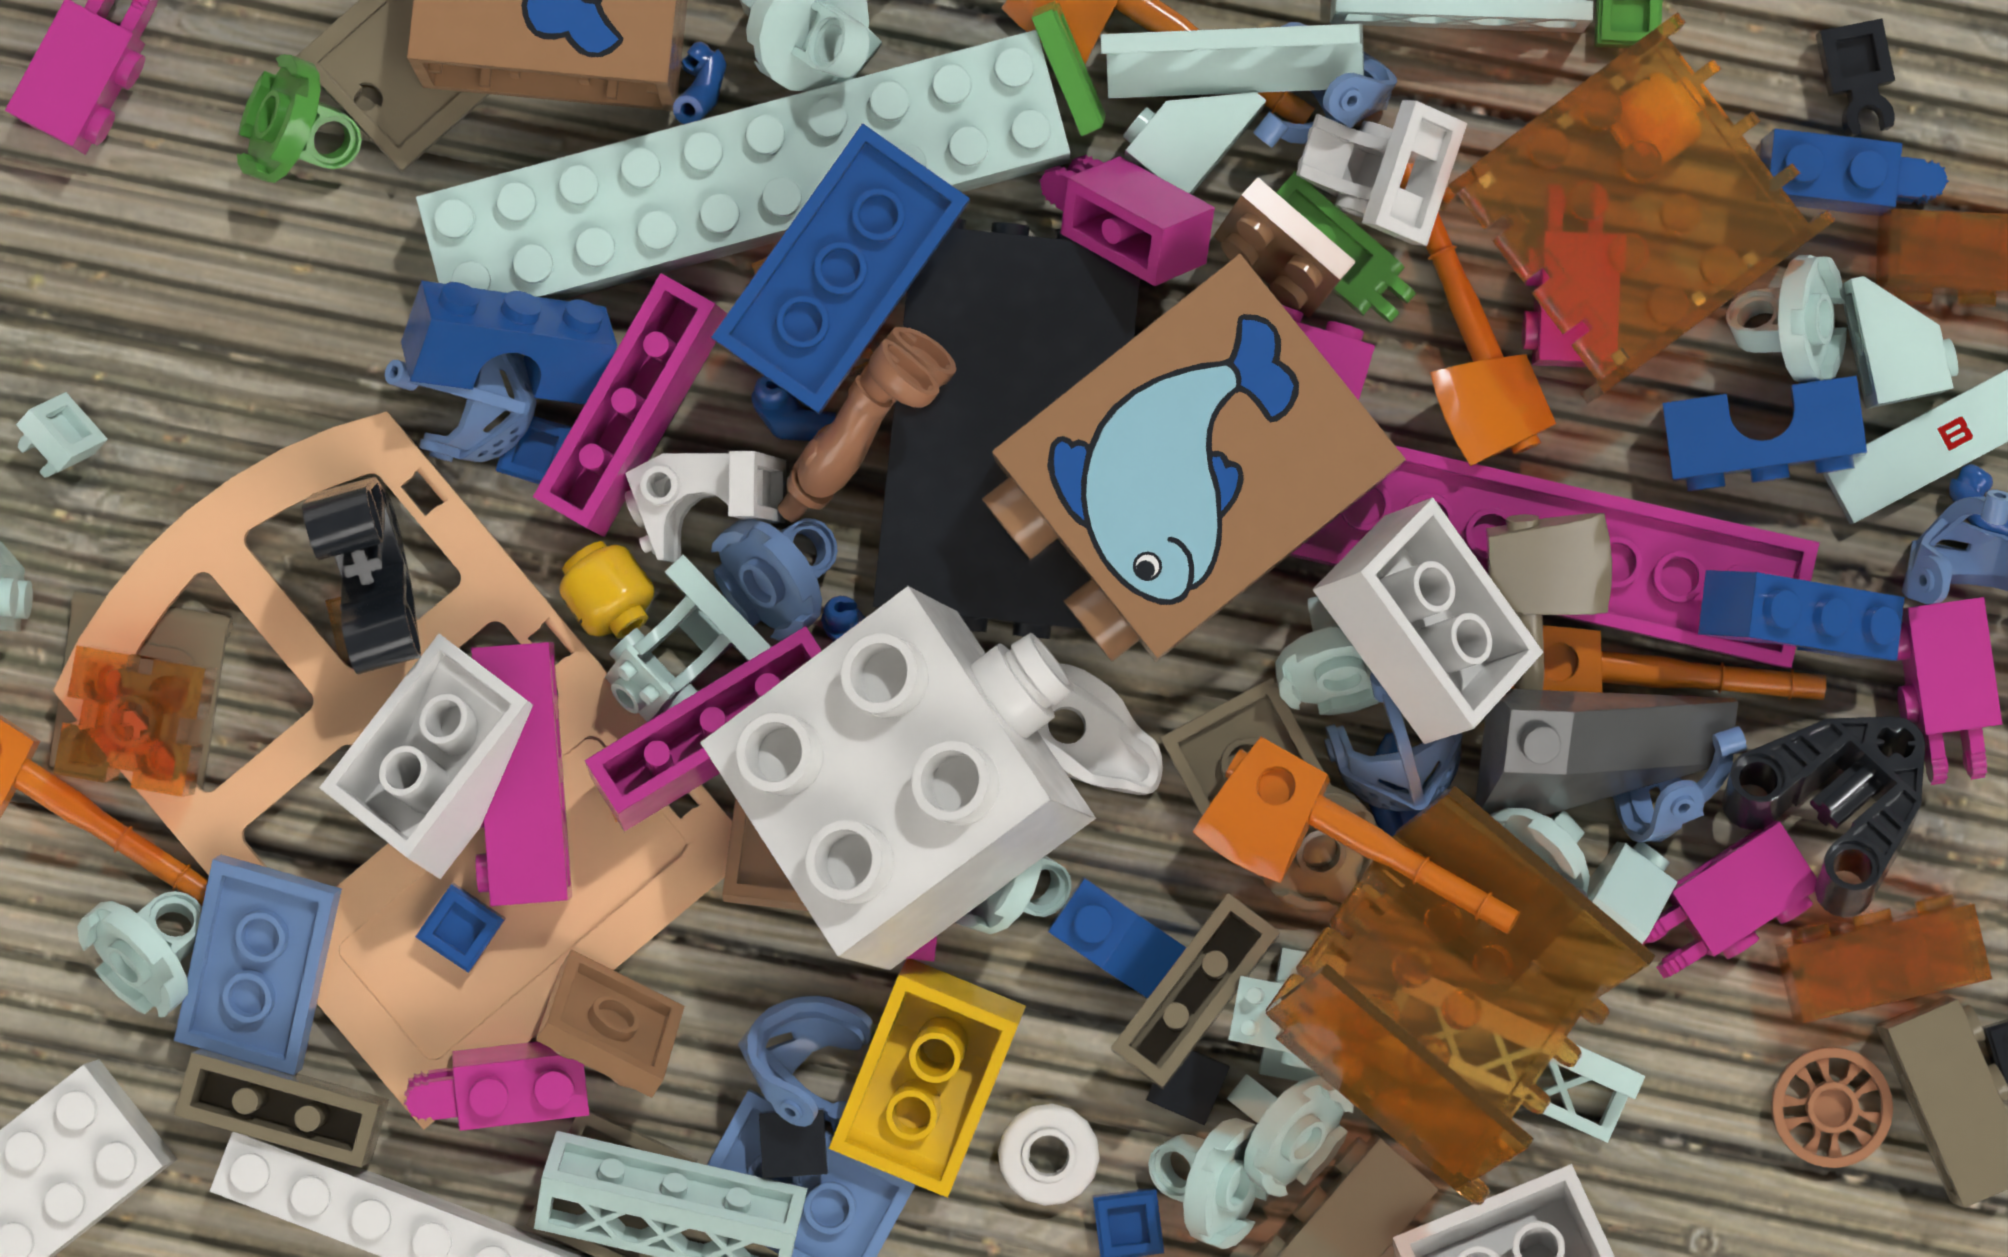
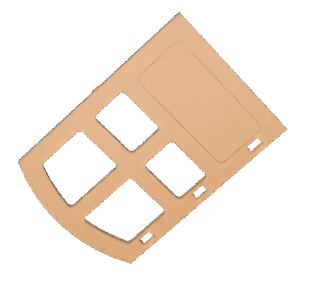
M383 412L329 428L282 448L233 476L188 509L145 549L108 593L79 637L53 692L209 875L212 860L221 854L267 867L246 842L244 837L246 828L345 745H353L418 661V659L366 673L356 674L354 669L345 663L249 549L246 538L252 529L288 508L307 500L313 493L340 486L369 474H376L458 569L461 575L458 587L417 620L421 656L438 634H441L460 649L492 622L504 624L520 644L533 643L529 638L540 630L544 623L550 628L571 653L570 656L563 658L557 663L555 668L559 693L558 708L572 898L567 901L490 906L489 892L479 893L476 879V854L486 853L484 828H479L441 879L426 871L387 843L336 886L342 888L317 1004L409 1112L407 1106L404 1105V1100L407 1098V1096H404V1092L407 1090L408 1078H413L414 1073L418 1075L423 1071L424 1074H427L429 1070L453 1068L452 1051L526 1043L538 1034L560 967L571 949L615 970L725 877L732 819L707 789L700 785L688 793L699 806L692 808L682 818L679 817L670 805H667L624 832L592 781L584 760L647 722L639 713H631L620 705L611 691V684L605 678L608 673L393 416L389 412ZM417 472L444 502L442 505H437L427 515L423 513L402 488L415 477ZM204 572L210 574L308 689L314 700L310 711L212 792L204 791L199 787L120 692V683L146 639L198 574ZM452 883H455L506 918L469 973L415 937ZM413 1116L423 1130L435 1121L431 1117L425 1121V1119L417 1120V1117Z

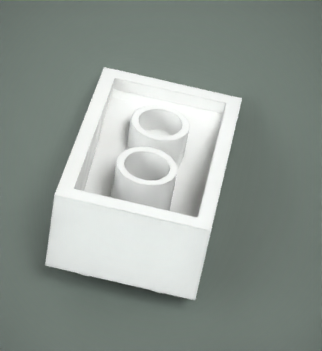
M438 634L319 788L405 857L441 879L481 827L533 704L441 634Z

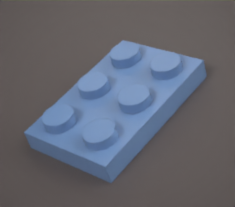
M222 854L214 858L211 864L187 976L188 994L182 1001L174 1041L290 1075H296L301 1071L342 888Z
M749 1088L707 1165L763 1178L759 1113L775 1111L772 1103L767 1101L761 1094ZM826 1131L828 1174L765 1178L808 1188L792 1257H877L915 1187L913 1183L829 1149L834 1134ZM767 1247L770 1250L779 1254L780 1249Z

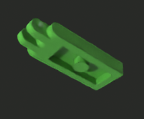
M1294 171L1276 193L1356 261L1334 288L1333 292L1360 315L1364 316L1372 308L1383 319L1391 323L1397 317L1399 311L1381 296L1385 290H1390L1406 304L1416 295L1415 291L1398 277L1404 270V265L1338 207H1335L1331 201L1310 183L1297 176V172Z

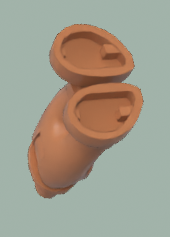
M895 327L873 352L861 375H858L848 389V397L834 421L829 425H825L817 432L794 464L787 479L789 492L777 507L779 513L790 522H798L809 508L819 510L825 507L832 500L834 493L843 488L860 467L885 415L892 405L899 401L911 407H925L931 404L938 395L939 387L949 382L956 372V365L950 354L935 340L917 330Z

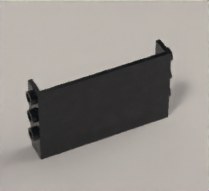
M958 218L906 292L903 327L917 330L939 343L954 360L956 372L947 384L939 387V393L931 404L922 408L911 407L899 401L894 404L873 607L878 609L909 586L956 610L972 632L987 633L988 621L1013 623V636L1024 637L1032 633L1039 639H1050L1051 628L1086 631L1063 601L1090 580L1058 539L1030 560L992 514L982 498L1008 479L1007 475L995 462L992 451L1134 338L1140 278L1060 234L1061 229H1055L1054 239L1029 236V226L1007 222H993L991 232L967 230L966 220Z

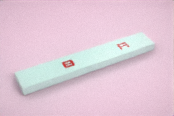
M2008 369L1867 443L1866 455L1853 457L1855 469L1823 473L1850 524L1856 523L2008 442Z

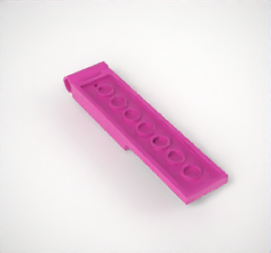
M1396 446L1406 459L1402 465L1289 555L1295 558L1336 566L1385 515L1433 497L1488 574L1486 528L1506 525V518L1512 515L1532 514L1539 516V519L1577 514L1604 513L1610 536L1612 555V587L1608 612L1590 615L1556 616L1779 667L1792 668L1796 650L1794 646L1743 642L1698 634L1706 570L1759 572L1811 581L1820 542L1475 464L1470 466L1465 461Z

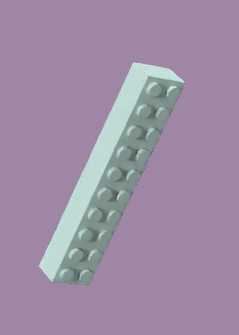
M1037 30L417 196L416 200L438 282L443 284L459 282L472 288L506 293L522 291L534 297L565 300L779 242L862 123L960 192L1047 170L1054 166L1069 164L1070 149Z

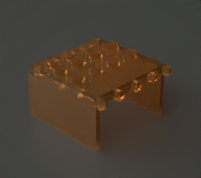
M1679 12L1671 16L1448 184L1440 205V209L1443 212L1457 200L1461 199L1484 230L1504 216L1511 227L1492 241L1523 283L1541 269H1544L1550 279L1533 291L1532 294L1560 332L1565 334L1581 321L1588 327L1590 331L1571 345L1597 379L1596 382L1580 393L1587 404L1629 376L1836 221L1829 210L1816 215L1808 223L1782 188L1800 174L1793 163L1773 177L1742 136L1761 122L1755 112L1752 111L1736 124H1733L1703 84L1721 70L1717 62L1712 59L1694 72L1668 38L1677 33L1686 23Z
M1454 785L1401 826L1393 838L1425 858L1429 856L1430 861L1486 893L1492 892L1493 897L1520 911V915L1510 933L1507 935L1481 919L1475 920V916L1418 883L1413 885V880L1373 860L1362 875L1364 882H1357L1330 919L1331 928L1326 927L1322 930L1296 966L1298 974H1291L1267 1006L1266 1014L1282 1028L1275 1037L1281 1044L1467 1201L1475 1205H1482L1490 1194V1190L1479 1177L1504 1162L1512 1161L1514 1156L1528 1149L1534 1140L1531 1135L1512 1120L1520 1105L1522 1104L1533 1113L1543 1114L1551 1100L1548 1094L1535 1083L1551 1059H1556L1564 1066L1574 1067L1582 1056L1580 1048L1567 1038L1579 1017L1582 1016L1593 1025H1602L1610 1011L1598 998L1648 967L1655 958V955Z

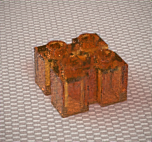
M77 645L67 697L83 699L79 721L62 722L53 774L108 783L119 780L121 769L133 772L131 788L179 797L195 794L204 744L188 741L192 719L200 720L208 719L217 668L171 659H154L152 672L139 670L141 654L93 645ZM137 703L143 707V714L149 717L148 729L140 730V738L133 736L134 728L132 725L124 723L125 711L136 710Z

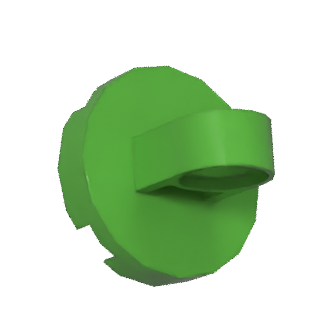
M281 54L276 58L278 67H281L276 75L266 71L261 74L247 101L240 122L238 135L250 139L248 154H237V163L242 173L265 182L275 183L287 175L298 159L328 169L345 167L355 159L360 151L362 139L359 127L353 119L335 107L319 102L321 91L320 75L313 63L292 55ZM327 122H340L345 134L341 146L333 153H318L314 145V137L318 128Z

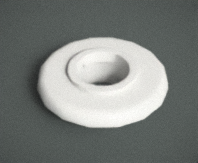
M1056 1104L1032 1106L1016 1115L1003 1131L998 1148L1000 1171L1010 1189L1024 1200L1044 1206L1064 1204L1082 1194L1094 1179L1100 1159L1098 1140L1088 1121L1073 1109ZM1041 1136L1057 1137L1068 1147L1066 1163L1055 1173L1046 1174L1039 1172L1029 1161L1031 1145Z

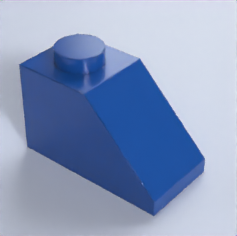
M1082 877L1047 929L1056 938L1146 998H1149L1187 948L1085 877Z

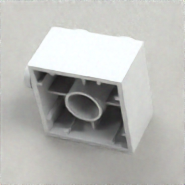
M909 586L700 742L836 955L840 958L887 970L894 968L1096 819L1037 731L1055 717L1051 705L1057 706L1073 691L1069 678L1052 653L1032 633L1012 643L1010 650L999 643L985 653L956 610Z

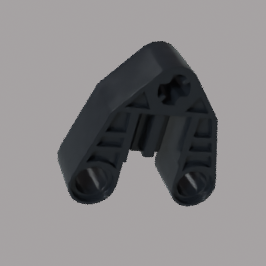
M376 477L313 493L302 505L304 522L316 558L322 560L335 557L342 577V631L349 659L355 673L362 674L421 658L413 588L399 523L388 493Z
M1896 716L1824 719L1740 755L1732 764L1722 799L1723 811L1730 822L1740 828L1748 830L1763 829L1772 824L1792 805L1797 806L1834 773L1842 769L1844 772L1810 801V805L1818 812L1817 819L1822 824L1827 826L1830 823L1837 829L1869 800L1873 798L1876 802L1854 820L1851 828L1827 850L1816 880L1815 894L1817 901L1823 909L1832 915L1844 918L1857 916L1864 912L1872 902L1911 833L1920 810L1925 756L1923 733L1911 721ZM1749 784L1757 785L1763 788L1768 795H1751L1742 786ZM1836 872H1851L1858 876L1862 883H1845L1838 878Z

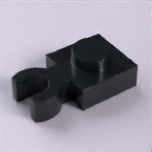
M1880 18L1819 31L1815 36L1828 97L1847 94L1849 104L1845 107L1842 114V127L1848 137H1855L1861 133L1858 114L1862 109L1874 111L1878 117L1880 130H1889L1893 127L1895 121L1894 109L1891 103L1879 94L1878 87L1893 83L1895 76L1883 19Z

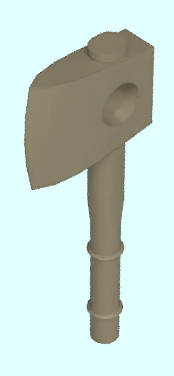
M1604 513L1577 514L1539 519V516L1532 514L1512 515L1506 518V525L1486 528L1488 575L1543 651L1542 655L1514 684L1515 689L1543 690L1545 675L1543 615H1590L1608 612L1612 587V555L1610 536Z

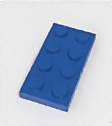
M862 123L711 336L712 340L820 415L967 207L970 198Z

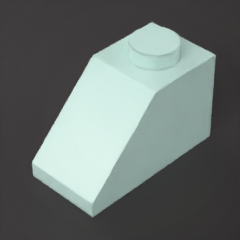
M1257 92L1169 100L1161 106L1156 114L1146 107L1123 135L1131 143L1125 150L1124 159L1193 195L1263 110L1266 100Z
M1865 276L1851 278L1843 283L1846 304H1843L1866 409L1940 394L1954 388L1951 377L1958 375L1957 355L1951 339H1943L1939 324Z
M1616 842L1590 877L1587 892L1589 902L1581 911L1621 941L1641 947L1677 884V881L1664 872L1670 862L1644 842H1637L1633 848L1626 843Z

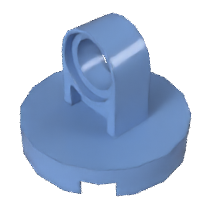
M804 518L779 531L771 524L760 520L743 519L732 524L712 543L711 552L718 551L722 563L713 570L715 580L726 600L752 627L758 622L763 621L769 627L774 628V633L770 637L780 641L805 626L807 628L810 627L818 619L821 613L822 596L817 578L830 569L836 560L838 552L837 541L832 531L823 522ZM796 534H803L814 543L817 558L813 566L809 565L806 557L793 543Z

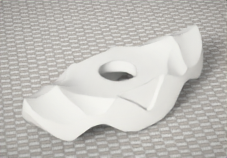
M1060 664L1072 684L1073 691L1057 706L1051 705L1054 712L1061 709L1076 712L1084 724L1083 736L1075 743L1065 744L1057 741L1051 735L1048 723L1037 731L1068 777L1117 792L1135 795L1153 793L1161 782L1163 772L1162 754L1157 742L1137 725L1123 700L1110 686L1083 669L1069 664Z

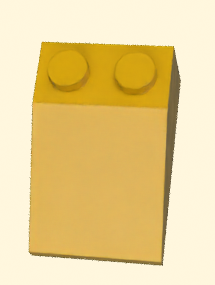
M907 959L897 977L829 1149L948 1198L1026 1006L914 959Z

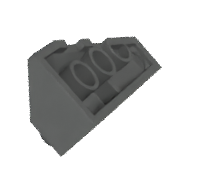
M1510 689L1485 718L1474 810L1481 815H1489L1506 807L1528 808L1542 815H1549L1707 770L1713 761L1715 753L1712 735L1735 727L1738 701L1735 698Z

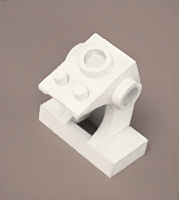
M1402 100L1393 129L1374 122L1363 121L1360 131L1316 114L1313 125L1308 131V140L1303 155L1298 161L1296 175L1337 197L1335 207H1338L1345 213L1363 218V224L1412 245L1427 246L1467 123L1412 100ZM1407 163L1414 164L1406 189L1399 188Z
M756 451L663 453L625 473L631 490L625 492L627 507L635 523L639 527L645 526L648 534L639 538L641 548L645 553L652 551L656 555L657 560L674 563L681 557V530L684 517L692 506L704 498L719 497L728 505V516L757 519L765 523L786 522V519L779 513L777 508L786 496V460Z

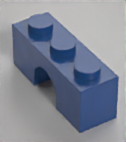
M422 280L401 340L411 382L473 390L478 373L486 362L501 354L519 353L525 355L524 362L534 398L584 405L617 348L608 312L604 306H597L584 300L562 301L534 297L522 291L506 293L472 288L459 282L443 284Z
M1857 376L1791 385L1792 422L1781 435L1764 441L1750 439L1735 428L1729 413L1727 394L1662 403L1673 482L1686 480L1687 492L1725 487L1724 475L1750 471L1751 482L1757 483L1790 478L1789 466L1815 463L1816 474L1855 469L1853 457L1865 456L1867 453Z
M1706 570L1698 634L1743 642L1794 646L1800 651L1844 658L1897 661L1905 597L1759 572Z

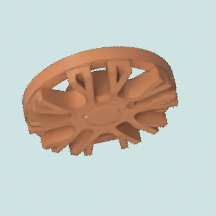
M1822 1047L1810 1050L1796 1057L1785 1066L1772 1091L1771 1112L1779 1137L1795 1155L1817 1166L1839 1168L1864 1160L1881 1145L1891 1126L1893 1100L1890 1087L1884 1075L1866 1057L1849 1049ZM1829 1058L1849 1060L1844 1076L1838 1081L1832 1080L1829 1075ZM1814 1061L1824 1080L1816 1085L1806 1068V1065ZM1864 1069L1870 1076L1852 1091L1846 1085ZM1795 1075L1805 1081L1808 1092L1804 1097L1794 1098L1785 1094L1790 1081ZM1878 1090L1881 1100V1111L1861 1110L1858 1102L1861 1095ZM1804 1105L1806 1115L1784 1118L1783 1107ZM1858 1115L1877 1125L1872 1136L1853 1126ZM1809 1122L1813 1126L1812 1135L1803 1146H1800L1789 1131L1801 1123ZM1850 1130L1861 1147L1849 1154L1842 1155L1838 1137L1841 1132ZM1822 1131L1830 1133L1826 1156L1817 1155Z

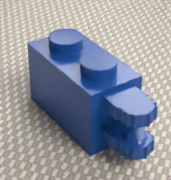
M1775 128L1761 140L1755 202L1882 216L1896 207V203L1911 204L1915 202L1918 205L1920 203L1926 204L1928 200H1934L1936 195L1940 196L1943 194L1942 191L1949 181L1944 170L1945 167H1941L1940 162L1936 164L1931 160L1927 163L1925 159L1901 157L1903 143Z

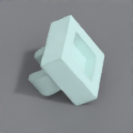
M67 392L29 409L16 424L24 433L18 443L19 450L24 453L36 447L47 459V464L40 470L44 478L94 455L108 440Z

